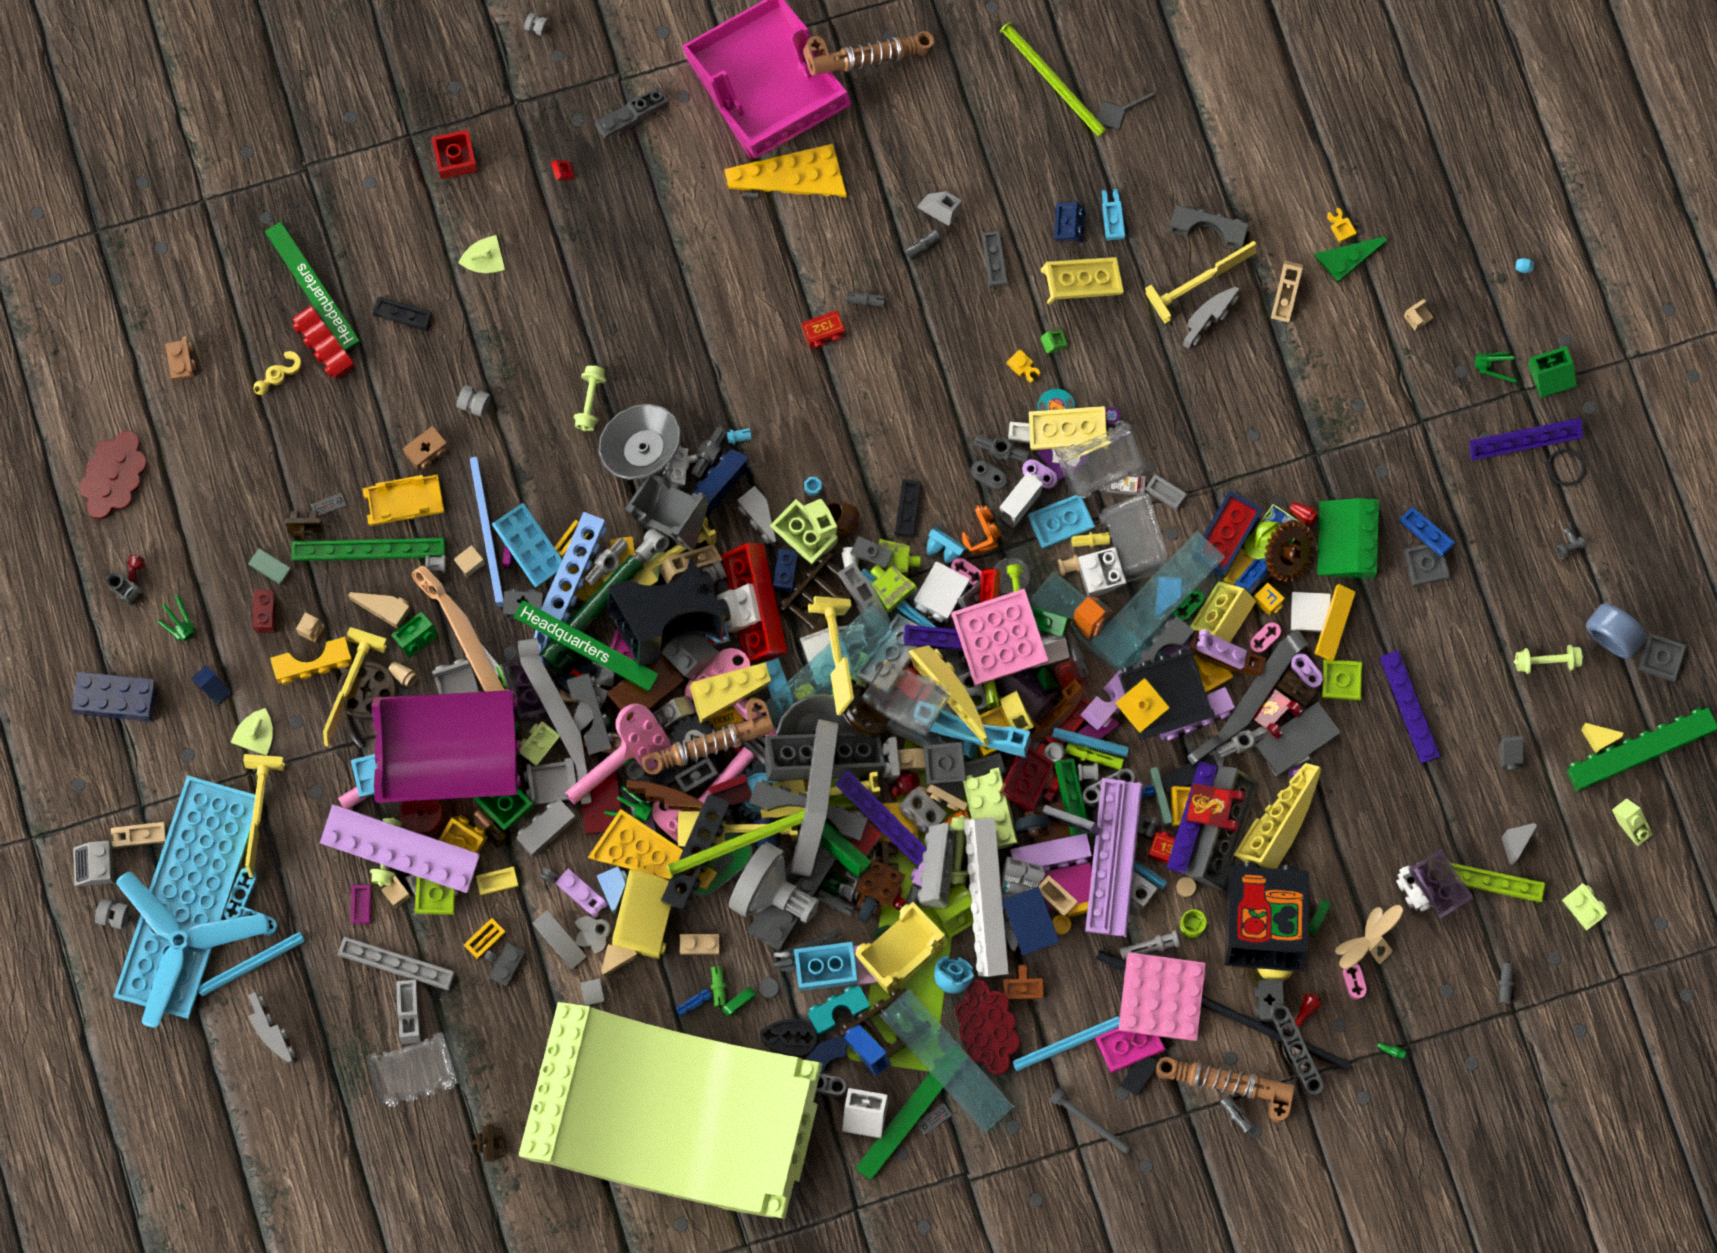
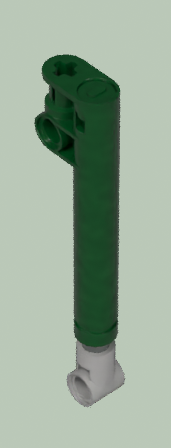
M655 529L647 531L644 536V542L635 550L636 554L634 556L630 555L567 624L585 633L607 609L608 586L627 580L633 581L637 574L644 569L643 564L645 562H649L657 552H663L667 549L669 539ZM553 639L539 653L546 663L560 676L564 674L562 671L570 663L572 664L575 660L579 661L584 658L581 654Z

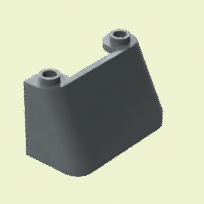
M654 474L646 478L625 510L644 529L648 531L655 529L667 537L669 541L692 551L697 544L708 509V498L700 492L698 494L693 493L691 496L670 486L667 483L668 479L661 474Z

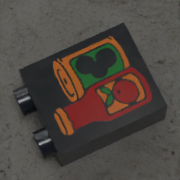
M1243 862L1238 866L1231 865L1227 883L1224 966L1293 972L1304 971L1308 953V871H1299L1298 868L1291 865H1283L1277 869L1260 868L1258 864L1253 862Z

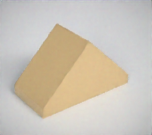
M1049 875L1039 885L1045 903L1063 916L1078 902Z
M608 944L601 970L603 976H608L638 957L636 951Z

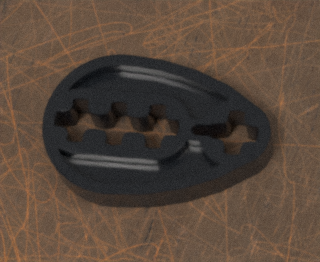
M786 1019L774 1022L763 1028L760 1032V1039L762 1043L780 1054L803 1057L811 1053L815 1048L817 1034L813 1025L804 1019ZM767 1031H771L772 1035L779 1037H772L770 1041H767L766 1037H763V1034H767ZM790 1032L791 1036H796L797 1033H800L801 1037H806V1034H810V1037L814 1039L810 1040L809 1044L803 1039L800 1040V1043H796L795 1039H790V1042H786L783 1036Z

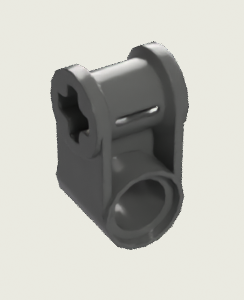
M117 572L110 573L106 578L109 589L130 607L133 606V601L137 596L143 593L137 585ZM114 579L121 580L118 586H111Z

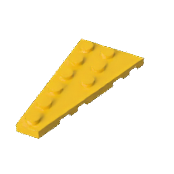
M833 144L724 169L729 189L764 190V192L781 191V193L823 194V196L837 195L846 197Z
M620 809L588 858L627 869L640 870L670 880L671 875L666 863L669 865L678 861L683 850ZM694 867L685 870V875L692 876L695 873ZM707 867L705 873L702 872L699 880H701L699 888L707 890L718 873Z

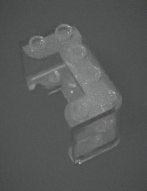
M1121 420L1114 423L1115 429L1111 427L1104 434L1078 445L1072 444L1070 445L1071 448L1064 449V446L1054 449L1068 488L1073 494L1086 498L1091 496L1092 492L1096 490H1105L1112 483L1124 482L1127 479L1126 477L1131 475L1137 476L1144 472L1146 465L1129 423Z
M884 660L861 700L885 717L926 736L948 701L950 695L947 693L949 690L941 685L938 686L936 684L937 681L929 676L923 678L907 669L905 671L902 670L904 666L896 661L891 663Z
M443 1032L433 1035L434 1038L431 1041L425 1039L424 1042L389 1053L383 1052V1057L382 1055H376V1053L366 1056L379 1101L383 1106L387 1105V1108L399 1105L398 1102L403 1100L411 1102L418 1099L417 1096L425 1094V1096H430L437 1093L436 1090L444 1088V1090H449L456 1087L455 1084L458 1083V1078Z

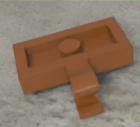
M1027 965L1018 966L1019 979H1003L1004 994L1007 995L1009 1000L1043 999V978L1027 979Z

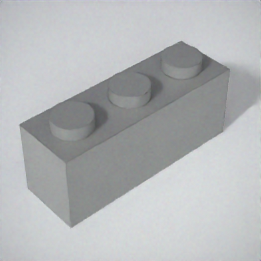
M560 799L548 804L547 810L542 815L540 813L532 819L533 823L528 827L524 826L517 833V842L532 858L576 820L575 815Z

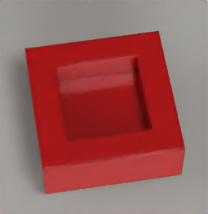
M555 160L551 163L556 180L570 181L574 178L569 161Z

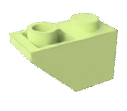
M822 499L803 506L819 541L837 533V525Z
M1625 799L1612 809L1618 824L1637 846L1653 835L1641 808L1630 800Z

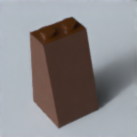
M661 655L660 660L643 665L659 674L650 691L624 679L606 693L607 701L618 713L630 704H640L654 712L685 684L683 679L685 676L678 669L675 670L671 666V662L664 655ZM630 712L627 715V720H631L633 718V712Z

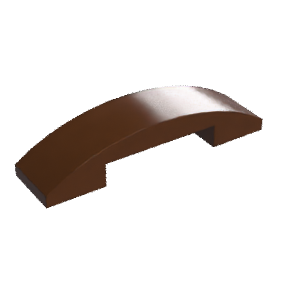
M1193 633L1189 649L1194 650V654L1200 658L1233 672L1261 676L1266 658L1247 652L1244 667L1242 669L1235 668L1198 651L1196 647L1200 641L1199 633Z
M1076 679L1062 691L1065 697L1041 721L1037 722L1034 718L1032 719L1034 727L1027 730L1030 731L1031 742L1053 732L1054 727L1055 729L1058 728L1075 710L1084 691Z

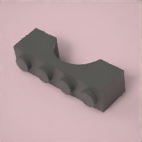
M1175 205L1169 232L1187 237L1196 228L1208 227L1220 235L1223 246L1239 250L1243 246L1248 223L1241 219H1228L1222 214L1212 215L1201 209L1193 210L1186 205Z
M1177 616L1174 619L1170 618L1164 625V632L1162 634L1158 633L1153 638L1151 648H1145L1139 656L1142 659L1138 664L1134 662L1131 666H1133V669L1141 667L1140 663L1148 660L1154 663L1157 653L1166 647L1176 646L1182 648L1193 635L1194 630Z
M590 673L567 679L572 699L585 702L593 713V725L584 734L589 755L612 748L611 743H614L611 732H607L605 726L609 724L606 713L602 714L600 709L603 703L600 694L596 695L594 690L597 687L595 677H591Z

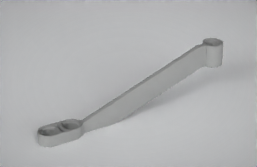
M537 638L518 641V650L521 665L576 766L578 782L587 775L581 733L540 659ZM590 792L580 799L581 804L591 803Z

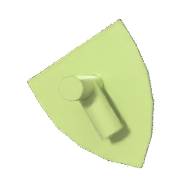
M496 235L484 238L471 245L458 262L465 268L478 273L487 274L505 270Z
M266 708L252 713L242 721L233 735L232 744L267 756L273 739V727Z

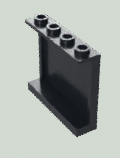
M1188 648L1176 651L1177 655L1173 657L1167 654L1158 657L1159 661L1154 663L1151 660L1140 663L1141 667L1133 669V666L1121 669L1122 673L1118 677L1124 695L1145 678L1169 706L1168 710L1140 733L1137 731L1140 741L1215 717L1193 656L1194 650L1188 651Z

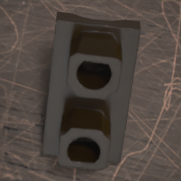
M290 511L289 517L285 518L287 533L300 536L301 541H306V535H313V532H322L318 511H309L307 518H301V514L298 511Z
M1290 671L1287 672L1277 685L1279 689L1304 707H1306L1317 692Z
M881 841V844H878V850H872V857H868V859L872 858L899 871L898 863H889V857H896L898 855V847L894 844H888V841Z
M493 1124L483 1126V1136L482 1133H477V1140L471 1141V1146H477V1153H483V1162L502 1158L504 1156L503 1147H494V1140L503 1139V1128L493 1127Z

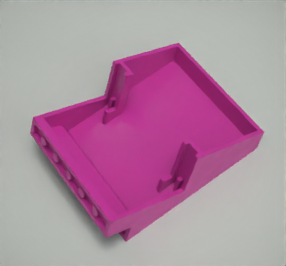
M763 0L682 45L688 62L750 159L762 156L852 105L848 92L831 72L816 76L810 74L803 53V49L810 38L808 28L784 0Z

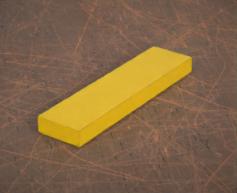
M1340 584L1336 585L1315 650L1316 655L1329 661L1334 660L1355 591Z

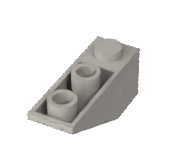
M754 486L737 500V509L742 516L746 515L750 519L749 523L755 530L759 529L763 534L761 535L762 539L767 544L771 543L775 547L776 539L774 530L770 527L772 521L767 499Z

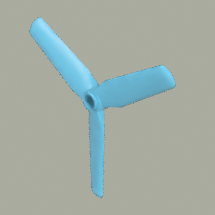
M132 872L121 875L116 882L157 934L168 939L170 947L161 959L142 1018V1023L148 1027L155 1028L159 1026L183 967L185 950L188 948L206 949L269 932V920L265 914L199 924L184 932L180 930L177 920L172 913ZM184 937L182 945H175L177 938Z

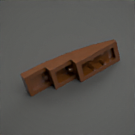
M627 780L628 793L645 794L647 801L664 802L665 810L701 811L703 802L675 789L649 782Z

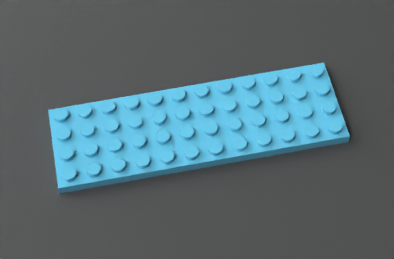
M188 775L149 891L176 918L180 930L184 932L199 924L222 920L223 912L249 839L256 796L255 794ZM140 915L113 997L146 1007L161 959L170 947L168 939L157 934L142 915ZM184 937L177 938L175 945H182ZM213 947L206 949L188 948L184 951L183 967L164 1011L165 1013L186 1019L190 1018L198 994V988L201 985Z

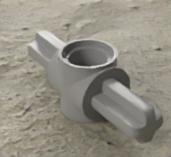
M619 538L610 550L606 549L595 556V567L585 577L587 583L594 585L603 574L607 575L609 572L616 570L619 564L618 557L628 546L624 539Z
M1263 727L1252 732L1249 730L1242 731L1232 737L1230 742L1216 749L1217 754L1220 758H1223L1234 752L1238 754L1246 752L1249 748L1256 746L1257 741L1264 739L1270 733ZM1239 738H1244L1247 741V745L1240 744Z

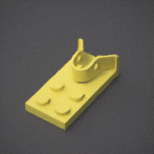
M1117 257L1046 262L1041 268V272L1047 276L1051 296L1047 301L1048 305H1051L1055 299L1122 295L1124 292Z
M1105 406L1029 412L1031 450L1100 445L1104 449L1108 448Z

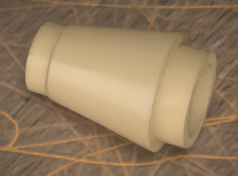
M393 662L388 669L402 686L411 687L418 677L414 670L397 662Z

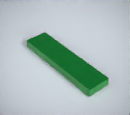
M1074 759L1054 762L1065 812L1087 819ZM1068 826L1070 836L1087 833Z

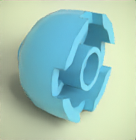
M949 956L941 957L937 961L934 971V979L937 986L951 994L965 991L973 980V967L960 957L957 960L948 959Z

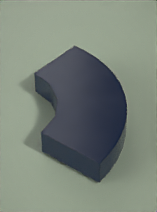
M844 1037L832 1038L822 1042L812 1050L806 1060L822 1063L820 1074H823L825 1067L830 1061L837 1058H845L847 1043Z

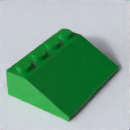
M1357 498L1319 502L1317 576L1375 578L1377 574L1379 499Z

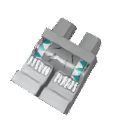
M1007 857L1000 876L1002 900L1038 887L1045 875L1043 867L1029 862L1024 864V861Z

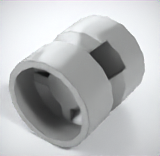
M464 385L459 394L456 407L465 411L470 409L472 414L482 417L487 410L491 395L483 391L476 392V388Z
M101 899L96 910L95 923L104 926L111 924V927L123 930L129 915V905L122 903L114 905L113 901Z

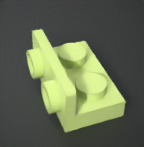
M541 722L539 725L535 723L529 731L532 735L528 740L524 738L520 742V752L517 753L535 766L538 765L560 737L557 732L544 722Z
M1582 883L1562 901L1587 931L1608 913L1606 912V906L1601 901H1597L1593 896V890L1588 885L1585 886Z

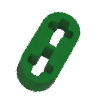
M1198 590L1190 591L1175 607L1173 612L1174 618L1177 616L1183 622H1186L1201 607L1204 600L1203 594ZM1191 596H1198L1199 603L1195 601L1192 605H1190L1189 603L1192 599ZM1185 607L1188 608L1185 613L1186 616H1178V610L1182 611Z
M1322 899L1308 926L1309 933L1316 934L1331 905L1330 902Z
M748 987L722 1008V1011L727 1017H730L757 995L752 987Z

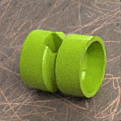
M1196 909L1185 912L1179 925L1182 935L1189 939L1200 937L1206 928V917L1201 911Z

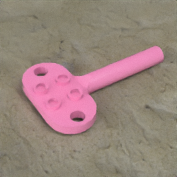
M729 648L722 650L695 680L691 679L685 689V696H689L692 702L693 698L690 691L692 682L750 667L748 657L739 649ZM736 656H741L744 659V662L739 666L733 663V659ZM745 698L733 705V707L748 721L745 710L748 700ZM755 707L752 708L757 713V715L752 716V719L763 716ZM774 725V732L764 735L765 739L766 736H776L777 728Z
M630 704L622 709L616 719V730L622 740L621 746L565 792L573 804H576L630 758H635L642 766L641 761L646 754L661 753V750L665 752V749L670 750L672 745L669 738L649 709L640 704ZM630 712H633V718L631 720H627V715ZM650 759L647 762V767L650 769L657 765L654 759Z
M744 747L709 787L739 777L741 772L755 759V755ZM707 789L698 799L699 801L703 802V804L709 793V790ZM655 802L652 810L655 823L678 843L679 810L662 811L659 808L660 802ZM696 849V850L693 852V854H696V853H698V852H701L702 850H701V849Z

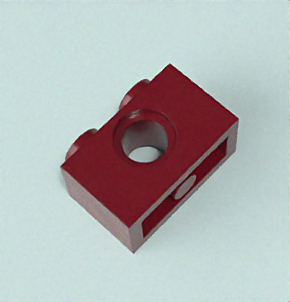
M254 590L253 629L256 633H275L276 594L274 590Z

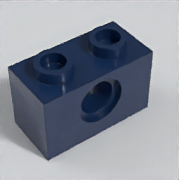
M779 549L773 583L775 592L793 594L798 562L797 551Z

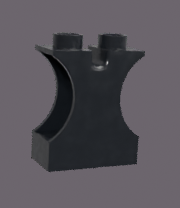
M693 559L689 560L686 571L678 579L668 584L648 586L627 580L608 586L607 611L639 667L660 660L667 644L682 635L698 633L710 635L719 640L723 639L725 622L731 619L727 602L723 598L717 600L713 594L714 583L708 571L700 572Z

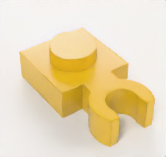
M1336 208L1337 217L1332 216L1328 212V220L1334 223L1331 225V230L1339 243L1356 236L1357 233L1348 217L1342 219L1340 208Z
M1020 349L1007 361V365L1016 374L1021 376L1024 373L1027 381L1030 383L1034 381L1030 374L1035 373L1038 377L1040 376V371L1037 368L1031 367L1033 361Z

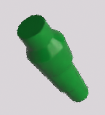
M1380 1042L1377 1045L1382 1051L1396 1058L1404 1059L1407 1053L1400 1047L1389 1046Z

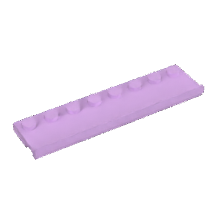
M1102 778L1097 826L1101 830L1099 835L1095 837L1085 932L1124 937L1127 935L1142 794L1141 782L1133 783L1125 782L1124 780Z
M332 804L320 840L321 844L465 893L469 891L480 857L479 853Z

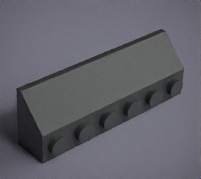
M858 732L837 733L831 779L840 778L847 770L856 778L869 777V774L872 772H877L878 777H880L885 767L880 735L876 738H867ZM815 734L766 736L765 769L767 781L809 780Z
M1219 766L1212 786L1245 792L1244 802L1232 800L1228 819L1239 822L1238 832L1200 824L1185 873L1186 876L1196 882L1220 890L1225 889L1230 867L1235 858L1234 853L1239 846L1259 783L1238 768Z
M819 844L811 876L790 873L791 860L786 868L787 881L795 885L799 891L813 898L836 864L837 859ZM772 905L758 913L747 933L775 950L781 951L801 918L786 909L782 910Z

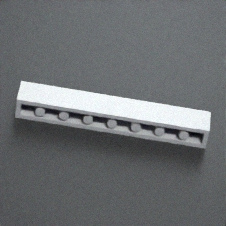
M995 818L965 820L964 833L966 835V853L968 855L967 870L970 875L969 891L972 898L971 911L974 920V948L977 954L976 969L978 976L1008 974Z

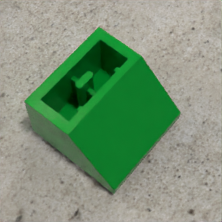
M1567 346L1530 358L1528 367L1540 398L1577 386L1574 365Z

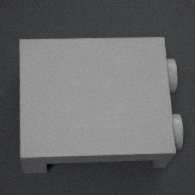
M459 659L453 665H440L432 671L439 694L479 692L469 660Z
M567 758L564 762L526 765L527 770L524 771L525 782H529L530 789L526 790V793L533 806L550 804L552 801L559 799L562 802L570 801L565 792L577 783L572 758Z

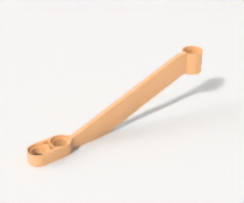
M425 566L415 569L412 572L413 580L430 598L437 599L440 602L484 691L505 690L468 617L446 594L442 583Z

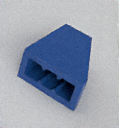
M860 1025L851 1027L844 1036L846 1043L875 1077L891 1065L887 1052Z

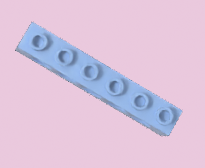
M583 512L541 608L542 611L564 623H567L570 613L568 612L570 607H574L576 604L578 589H582L585 583L583 577L586 571L589 572L592 567L593 561L591 559L599 551L600 544L598 543L600 538H604L608 527H606L604 519ZM587 533L594 534V537L590 540L584 538ZM580 550L587 552L583 557L577 556V553ZM573 567L579 568L576 574H571L569 571ZM566 584L572 586L569 591H563L562 587ZM557 602L564 603V606L560 609L554 607Z

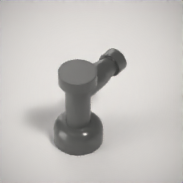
M1570 527L1563 531L1567 535L1570 544L1566 546L1559 544L1556 546L1557 554L1562 560L1569 556V552L1586 547L1584 539L1581 536L1576 538Z

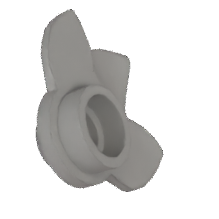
M590 916L577 919L575 924L581 931L578 933L575 943L583 947L591 945L594 953L603 950L606 945V937L611 931L610 924L604 919L595 920ZM603 925L605 927L604 932H598L597 927Z

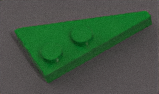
M1380 237L1314 254V258L1338 283L1384 245L1387 239Z

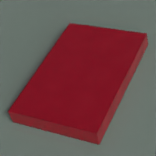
M1029 746L1026 757L1016 755L1000 793L1031 813L1036 807L1055 763Z
M613 772L590 791L591 803L581 804L586 835L604 833L616 817L604 814V811L619 812L621 809V802L617 799L620 795L616 772Z

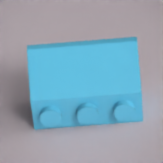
M852 942L794 949L799 992L857 984Z

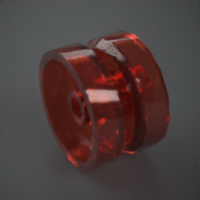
M438 799L403 801L400 805L399 815L405 829L431 837L441 829L444 823L445 815Z

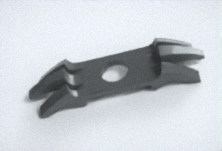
M836 927L826 934L819 935L818 938L795 947L791 946L784 951L774 952L775 957L789 956L775 962L774 966H782L779 967L780 971L796 969L794 949L839 944L840 942L842 943L845 936L841 935L830 940L838 933Z

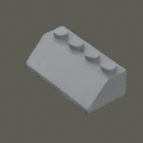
M949 823L930 826L929 832L925 836L927 851L923 853V863H925V866L920 874L922 889L918 891V901H920L923 907L947 909L956 832Z

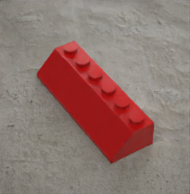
M746 543L723 554L722 559L729 590H736L746 584H753L761 621L738 631L742 652L746 654L750 663L774 659L787 653L764 544Z

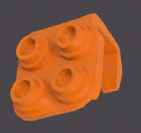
M977 505L975 511L988 540L973 547L969 536L965 532L962 533L964 545L975 555L997 548V540L1002 536L998 526L994 522L990 524L991 520L994 519L990 508L988 509L987 506Z

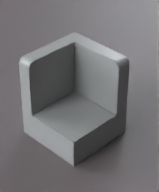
M600 978L581 982L585 1006L590 1007V1005L604 1002Z

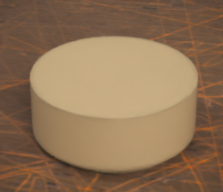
M1183 877L1177 882L1176 891L1180 896L1190 897L1194 894L1196 884L1193 879Z

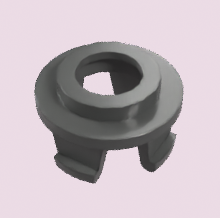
M848 870L846 875L849 877L848 881L853 886L841 883L838 892L841 897H845L849 902L853 903L862 895V893L855 891L863 874L856 877Z

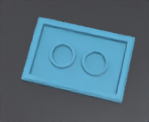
M1080 493L1027 515L1042 550L1071 539L1073 536H1078L1095 529V525Z

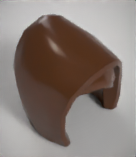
M846 502L829 503L827 508L837 525L836 534L847 537L856 527L860 516L859 511L854 505Z

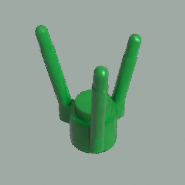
M1509 352L1476 354L1475 369H1480L1479 373L1492 375L1514 383L1517 382L1514 378L1487 370V368L1491 367V361L1514 360V356H1505L1509 355Z
M176 595V601L186 623L184 621L180 623L166 604H162V606L176 623V631L161 620H158V623L173 634L177 640L181 639L184 642L194 635L193 629L195 627L191 623L179 596Z
M622 786V789L628 793L627 787ZM635 793L628 794L639 802L637 805L620 796L617 797L621 802L635 808L633 814H636V816L631 815L640 822L642 820L647 822L653 810V807H650V803L645 802ZM605 810L604 814L616 816L618 812Z

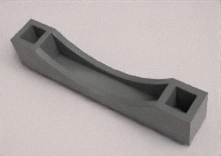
M762 780L761 782L756 781L749 801L750 806L767 812L783 807L805 808L807 794L799 792L797 795L791 793V789L780 786V788L772 786L773 783ZM828 805L826 819L833 824L844 838L860 843L868 818H865V814L854 811V813L847 812V808L840 805H835V807Z

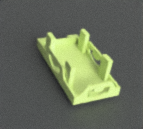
M999 767L991 769L987 775L973 778L972 775L966 776L967 780L963 781L971 819L995 818L997 850L1018 843L1009 798L1000 793L1004 783L1001 769Z

